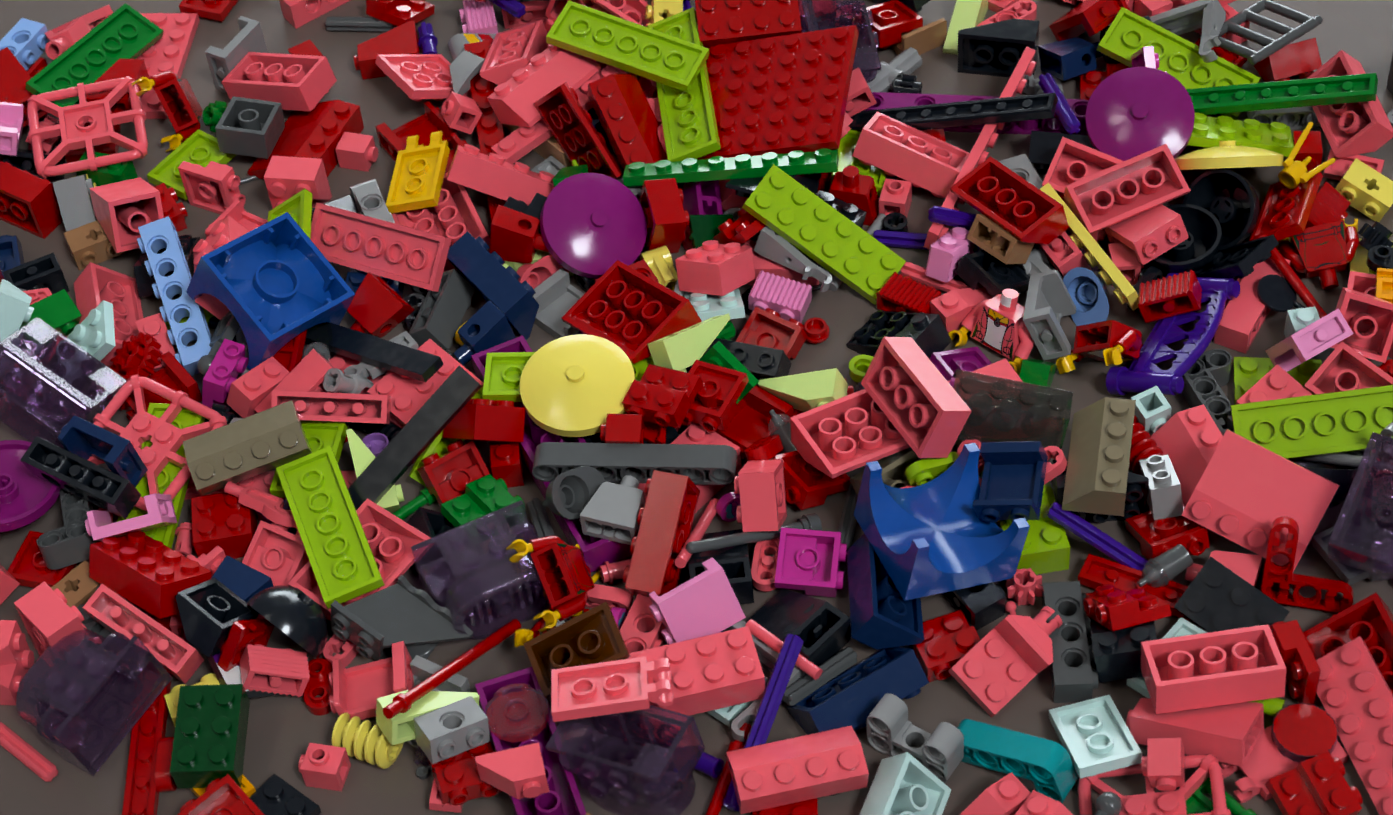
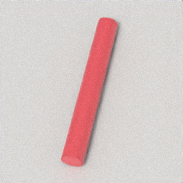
M750 619L745 627L749 626L752 635L779 654L783 641L753 619ZM799 653L795 666L814 680H817L823 670Z

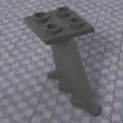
M402 574L398 578L397 584L346 606H342L336 600L331 604L332 632L343 641L348 639L356 645L357 651L365 658L370 659L372 657L376 661L382 659L383 648H390L393 643L404 641L406 646L470 639L474 634L450 609L436 604L428 593L413 587Z

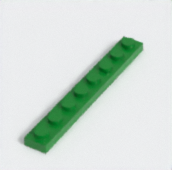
M1376 73L1186 90L1193 102L1194 113L1208 115L1376 101L1378 78Z
M822 148L814 152L795 150L786 154L768 152L757 156L741 154L729 158L714 156L701 160L687 158L683 161L673 162L669 160L645 164L643 162H633L625 166L623 183L627 187L641 186L646 180L676 178L677 183L764 177L773 164L788 175L837 172L839 156L838 150Z

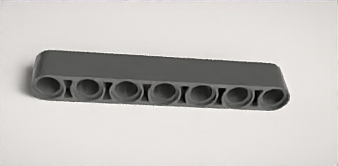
M543 442L536 446L532 474L540 481L552 482L563 472L580 466H590L596 468L603 475L606 482L621 483L622 478L626 475L635 477L639 483H646L648 478H652L653 471L657 470L689 476L694 484L726 485L734 481L737 452L733 447L727 445Z

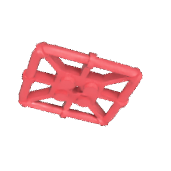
M127 76L125 78H116L86 85L78 83L76 87L32 95L28 99L27 107L30 128L28 140L32 143L34 166L37 174L47 178L89 169L92 172L97 171L99 167L129 162L139 158L143 159L148 154V141L144 123L146 113L142 110L140 96L136 95L139 92L137 84L132 86V83L136 80ZM112 90L104 99L87 102L86 97L88 94ZM126 92H129L132 110L112 114L111 108ZM79 96L80 104L60 107L52 103V101ZM41 109L58 117L59 124L40 128L38 110ZM133 122L137 142L116 133L114 125ZM85 123H90V126L84 127ZM61 136L62 142L44 159L42 146L44 139ZM112 142L129 150L95 157L94 146ZM86 148L88 159L56 165L69 151Z
M138 374L131 376V379L120 388L101 414L97 413L93 418V424L131 442L148 469L144 476L148 480L150 495L154 493L160 494L157 477L168 462L182 468L163 493L171 495L172 500L191 476L186 458L176 454L183 441L227 425L226 417L189 398L187 393L181 390L175 391L150 378L140 377ZM143 388L172 402L160 418L147 412ZM134 391L137 414L126 428L110 421L128 396ZM183 408L209 420L208 422L183 429L171 424ZM148 440L151 441V447L145 446L143 449H141V444L143 442ZM94 456L88 459V461L96 465L105 463ZM140 497L135 507L147 512L145 500L143 497Z
M1212 754L1185 756V769H1198L1185 782V787H1180L1179 790L1156 792L1155 787H1151L1148 776H1145L1146 794L1123 796L1099 779L1142 774V763L1095 776L1079 778L1078 781L1080 815H1093L1091 788L1099 794L1112 792L1118 795L1122 802V809L1119 815H1231V811L1227 809L1223 772L1219 765V759ZM1210 776L1213 810L1207 813L1187 814L1186 801Z

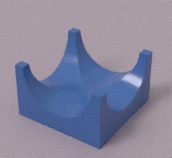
M288 212L202 256L186 291L192 300L202 296L203 293L210 294L219 299L232 312L247 341L249 350L247 368L249 370L274 356L285 344L310 327L323 322L339 325L355 296L353 290Z
M976 443L964 444L959 457L940 476L925 484L911 488H894L884 484L882 468L878 461L867 462L865 465L854 517L904 601L1013 578L1016 573L1030 526L1025 518L1014 519L1009 528L1004 531L996 523L979 520L972 507L973 501L979 500L980 495L978 476L980 449Z

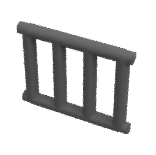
M1260 0L1224 22L1218 36L1221 42L1218 47L1248 59L1251 65H1255L1316 28L1323 22V19L1319 15L1312 17L1276 3L1273 0ZM1266 9L1299 22L1301 25L1293 28L1258 13ZM1249 21L1283 36L1275 40L1240 24ZM1230 32L1264 47L1255 51L1221 36Z

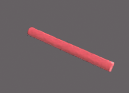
M713 498L710 500L676 557L674 563L678 568H684L691 558L692 554L686 550V545L689 542L702 539L717 513L716 505L719 499Z

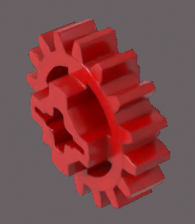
M140 332L138 336L131 335L130 341L124 340L123 347L115 350L117 356L111 358L110 361L113 362V365L108 368V371L112 373L109 379L114 384L118 383L122 387L133 375L138 374L140 377L147 378L149 374L154 375L156 373L153 370L154 367L161 363L157 360L162 355V352L159 350L161 344L149 334L145 335Z

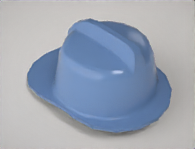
M1077 267L1071 269L1064 276L1063 282L1076 306V313L1071 315L1076 326L1106 321L1109 315V303L1105 283L1093 271L1087 268Z

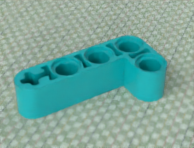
M963 719L957 727L964 736V757L962 762L1005 774L1012 772L1016 777L1033 781L1037 792L1061 803L1064 802L1078 779L1069 752L1057 742L971 719Z

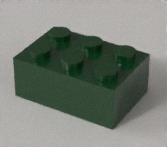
M243 684L180 686L170 774L178 789L207 788L212 781L217 778L222 779L227 774L241 787L250 700Z

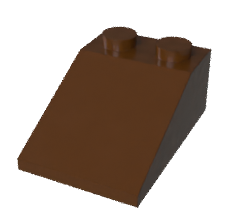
M607 602L523 644L542 693L550 703L552 669L623 660L630 657Z

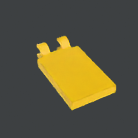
M442 131L431 133L429 146L418 145V135L409 136L407 138L406 150L398 151L386 200V206L391 214L438 206L450 152L448 141H442Z

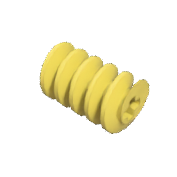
M347 712L338 717L332 733V746L346 748L348 756H355L356 759L361 761L366 760L371 765L377 764L382 769L389 768L396 761L404 744L403 742L391 746L377 724L373 728L368 720L363 721L361 724V719L358 716H354L350 720V714Z

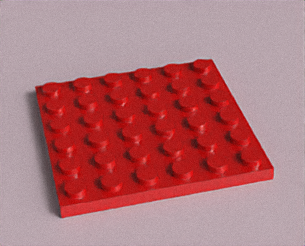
M856 25L718 44L710 47L706 66L721 149L697 158V160L709 159L714 156L729 158L741 154L757 156L768 152L786 154L795 150L814 152L822 148L830 150L839 149L859 35Z

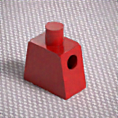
M847 166L843 169V172H836L829 193L867 212L863 225L871 226L879 213V199L874 179L871 176L860 175L859 169L855 166Z
M498 205L491 223L490 254L495 251L504 261L531 263L533 262L536 250L549 252L542 235L539 234L540 220L534 216Z
M368 272L347 309V312L356 319L349 329L365 334L369 332L382 338L415 309L380 276Z

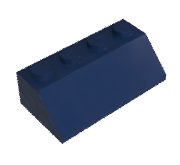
M467 231L449 248L448 260L486 302L490 300L506 315L510 326L527 340L530 337L539 308L538 302L533 297L536 294L535 290L526 281L521 284L518 281L521 277L511 266L505 268L503 266L505 264L504 260L495 251L490 254L487 251L490 247L480 236L475 239Z
M863 534L847 550L851 638L876 650L921 644L924 641L921 598L903 600L866 535Z
M901 647L885 648L837 675L794 706L787 705L786 708L807 735L852 726L854 731L867 726V717L884 694L889 693L896 695L900 699H910L921 692L920 688L928 684L929 681L913 649Z

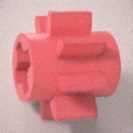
M1031 568L1017 569L1014 577L1006 580L1007 598H1013L1018 606L1034 605L1035 596L1042 597V576H1036Z

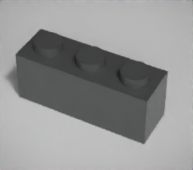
M455 268L443 272L438 292L428 291L414 320L409 335L417 342L419 347L429 339L445 351L449 350L453 345L455 333L462 325V318L470 307L471 299L476 290Z

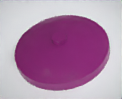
M1150 67L1126 68L1108 76L1093 91L1086 109V130L1095 150L1123 161L1164 144H1167L1171 154L1176 158L1185 149L1192 136L1195 119L1194 106L1188 91L1172 75Z
M580 173L564 179L547 196L540 214L541 235L549 253L565 269L579 276L598 279L617 260L626 265H631L638 258L645 245L647 223L641 204L624 184L603 174Z
M22 440L0 441V532L18 529L37 520L53 506L60 494V487L33 475L21 461V458L32 442Z

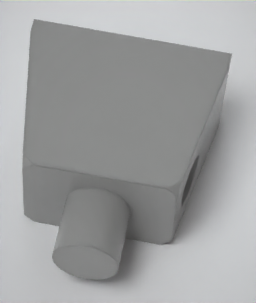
M626 475L622 478L620 484L604 482L600 485L580 514L583 534L631 545L633 537L638 536L640 527L637 522L639 510L641 507H645L644 493L641 489H638L639 481L635 477Z

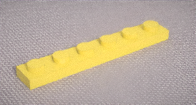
M1049 183L1041 187V191L1063 205L1069 226L1067 230L1072 234L1069 237L1079 249L1083 248L1086 253L1083 255L1092 268L1097 266L1101 270L1098 272L1099 276L1106 286L1110 284L1114 286L1115 290L1113 293L1122 305L1127 303L1133 311L1137 309L1139 296L1133 286Z

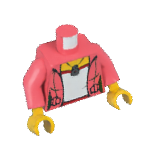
M1004 289L1002 294H998L991 299H984L976 305L961 322L963 326L960 330H952L948 333L951 340L957 334L959 335L960 340L955 347H962L967 343V333L970 331L971 338L1014 361H1009L1012 368L1014 367L1015 372L1019 376L1023 359H1028L1035 345L1023 322L1025 307L1017 303L1019 293L1014 289Z

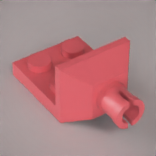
M110 5L87 13L46 32L45 35L49 41L45 46L47 56L55 60L89 33L91 28L104 21L105 17L113 13Z
M1044 606L1033 619L1030 616L1009 614L948 670L991 718L1038 673L1053 662L1052 639L1049 635L1062 625V619L1059 615H1056L1046 623V620L1055 612L1052 608Z

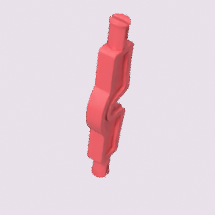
M232 481L226 484L224 492L238 497V503L262 513L263 516L276 524L298 529L291 509H283L285 503L282 498L261 491L253 486L244 488Z

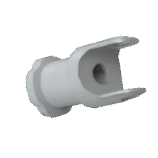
M338 368L329 369L324 376L323 382L324 389L330 393L360 394L364 388H371L374 385L371 380L353 373L347 375Z

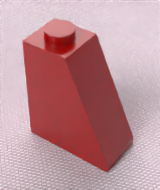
M415 21L404 23L357 45L358 55L354 56L356 71H361L363 80L387 76L375 64L377 55L420 54Z
M119 59L94 83L125 78L127 76L135 80L141 77L149 79L144 59ZM112 90L88 94L86 97L87 102L104 99ZM126 92L111 108L112 114L132 110L129 92Z

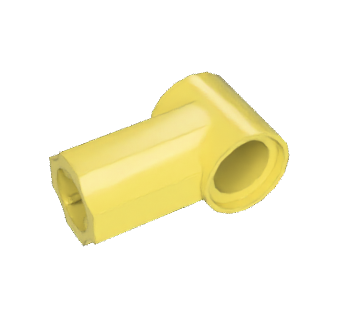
M664 245L640 253V260H645L657 277L658 283L674 291L678 277L673 267V260L668 247Z

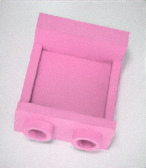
M0 102V154L17 156L23 129V104Z
M1338 308L1267 349L1266 353L1274 366L1278 364L1287 372L1354 333Z
M154 493L144 496L148 514L115 523L111 522L109 511H88V519L85 520L87 533L89 536H92L93 541H102L106 537L117 538L130 532H145L175 524L177 519L171 495Z
M713 557L702 563L705 569L703 573L662 596H658L654 591L649 594L653 603L649 606V609L657 622L662 621L665 629L661 630V633L667 644L720 633L746 618L723 568Z

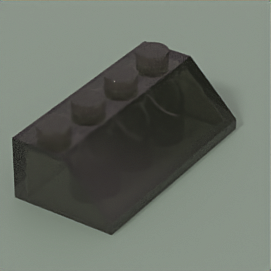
M956 369L949 384L972 410L957 439L964 441L977 439L980 442L1041 441L1043 448L1057 446L1062 449L1070 420L1072 391Z

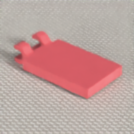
M644 656L552 669L551 714L553 722L650 709V702H654L662 707L673 705V693H668L671 692L670 684L672 683V673L668 671L670 670L669 659L661 658L653 662H647V657Z
M1273 725L1264 729L1243 767L1219 762V765L1223 772V779L1239 770L1246 776L1235 782L1238 789L1233 791V794L1240 803L1247 802L1258 794L1267 801L1273 798L1265 785L1268 779L1297 768L1300 762L1315 756L1297 755L1285 749L1276 739ZM1336 740L1328 751L1332 758L1338 757L1342 763H1345L1349 755Z

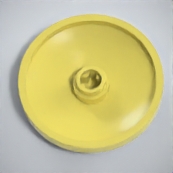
M1236 140L1219 141V147L1196 150L1174 158L1180 170L1283 166L1282 154L1262 148L1236 146Z
M569 335L545 344L530 357L521 374L520 395L528 416L542 429L559 436L584 437L599 433L601 431V424H606L607 414H626L622 402L633 381L636 379L629 357L613 342L594 335Z

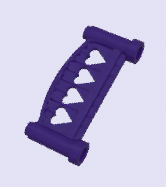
M1169 273L1168 275L1173 276L1174 274L1178 275L1179 273ZM1197 277L1202 288L1201 302L1211 301L1206 305V310L1201 313L1193 311L1158 320L1140 349L1139 358L1133 361L1129 369L1121 366H1112L1106 376L1108 392L1111 395H1125L1127 392L1141 393L1154 386H1158L1163 395L1182 393L1184 389V379L1182 376L1195 364L1212 341L1223 316L1225 301L1237 298L1240 294L1239 282L1232 278ZM1199 320L1195 323V328L1192 331L1185 332L1178 327L1179 325ZM1188 339L1183 343L1184 347L1181 350L1174 351L1167 346V344ZM1171 358H1177L1172 362V367L1168 370H1161L1155 365Z

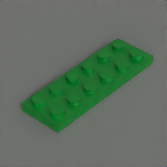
M125 3L27 81L25 89L33 95L76 87L78 83H84V85L94 83L119 59H137L163 37L164 31ZM79 96L52 101V103L60 107L80 104Z

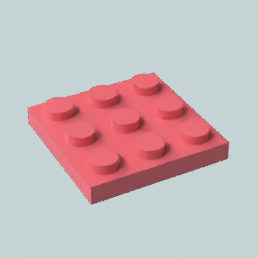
M442 54L377 55L375 64L411 100L434 99L443 101L449 98L451 92H454L450 80L449 66L451 63ZM471 88L463 96L472 98Z
M429 339L417 350L439 356L443 362L442 367L429 380L423 382L390 371L367 392L368 394L391 396L390 415L402 426H405L458 366L462 367L482 387L484 383L439 345Z

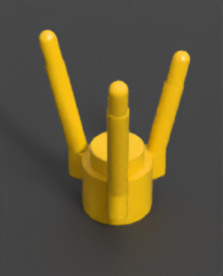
M1311 121L1303 130L1288 158L1282 163L1284 168L1278 174L1280 182L1287 188L1294 189L1300 182L1305 184L1311 177L1336 161L1335 158H1331L1308 173L1306 166L1312 160L1311 156L1306 157L1302 162L1294 161L1313 126Z

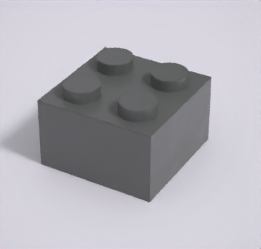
M233 96L215 127L219 151L268 159L285 128L282 105L279 102Z

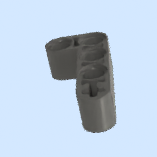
M1212 349L1205 351L1182 376L1184 379V389L1181 394L1190 408L1204 404L1224 436L1227 429L1234 432L1230 409L1231 403L1220 388L1230 380L1232 357L1224 349Z
M62 488L60 500L64 526L43 533L36 542L47 568L51 570L61 569L88 560L90 558V544L100 542L93 541L92 536L88 535L85 527V520L88 519L87 512L95 510L94 504Z

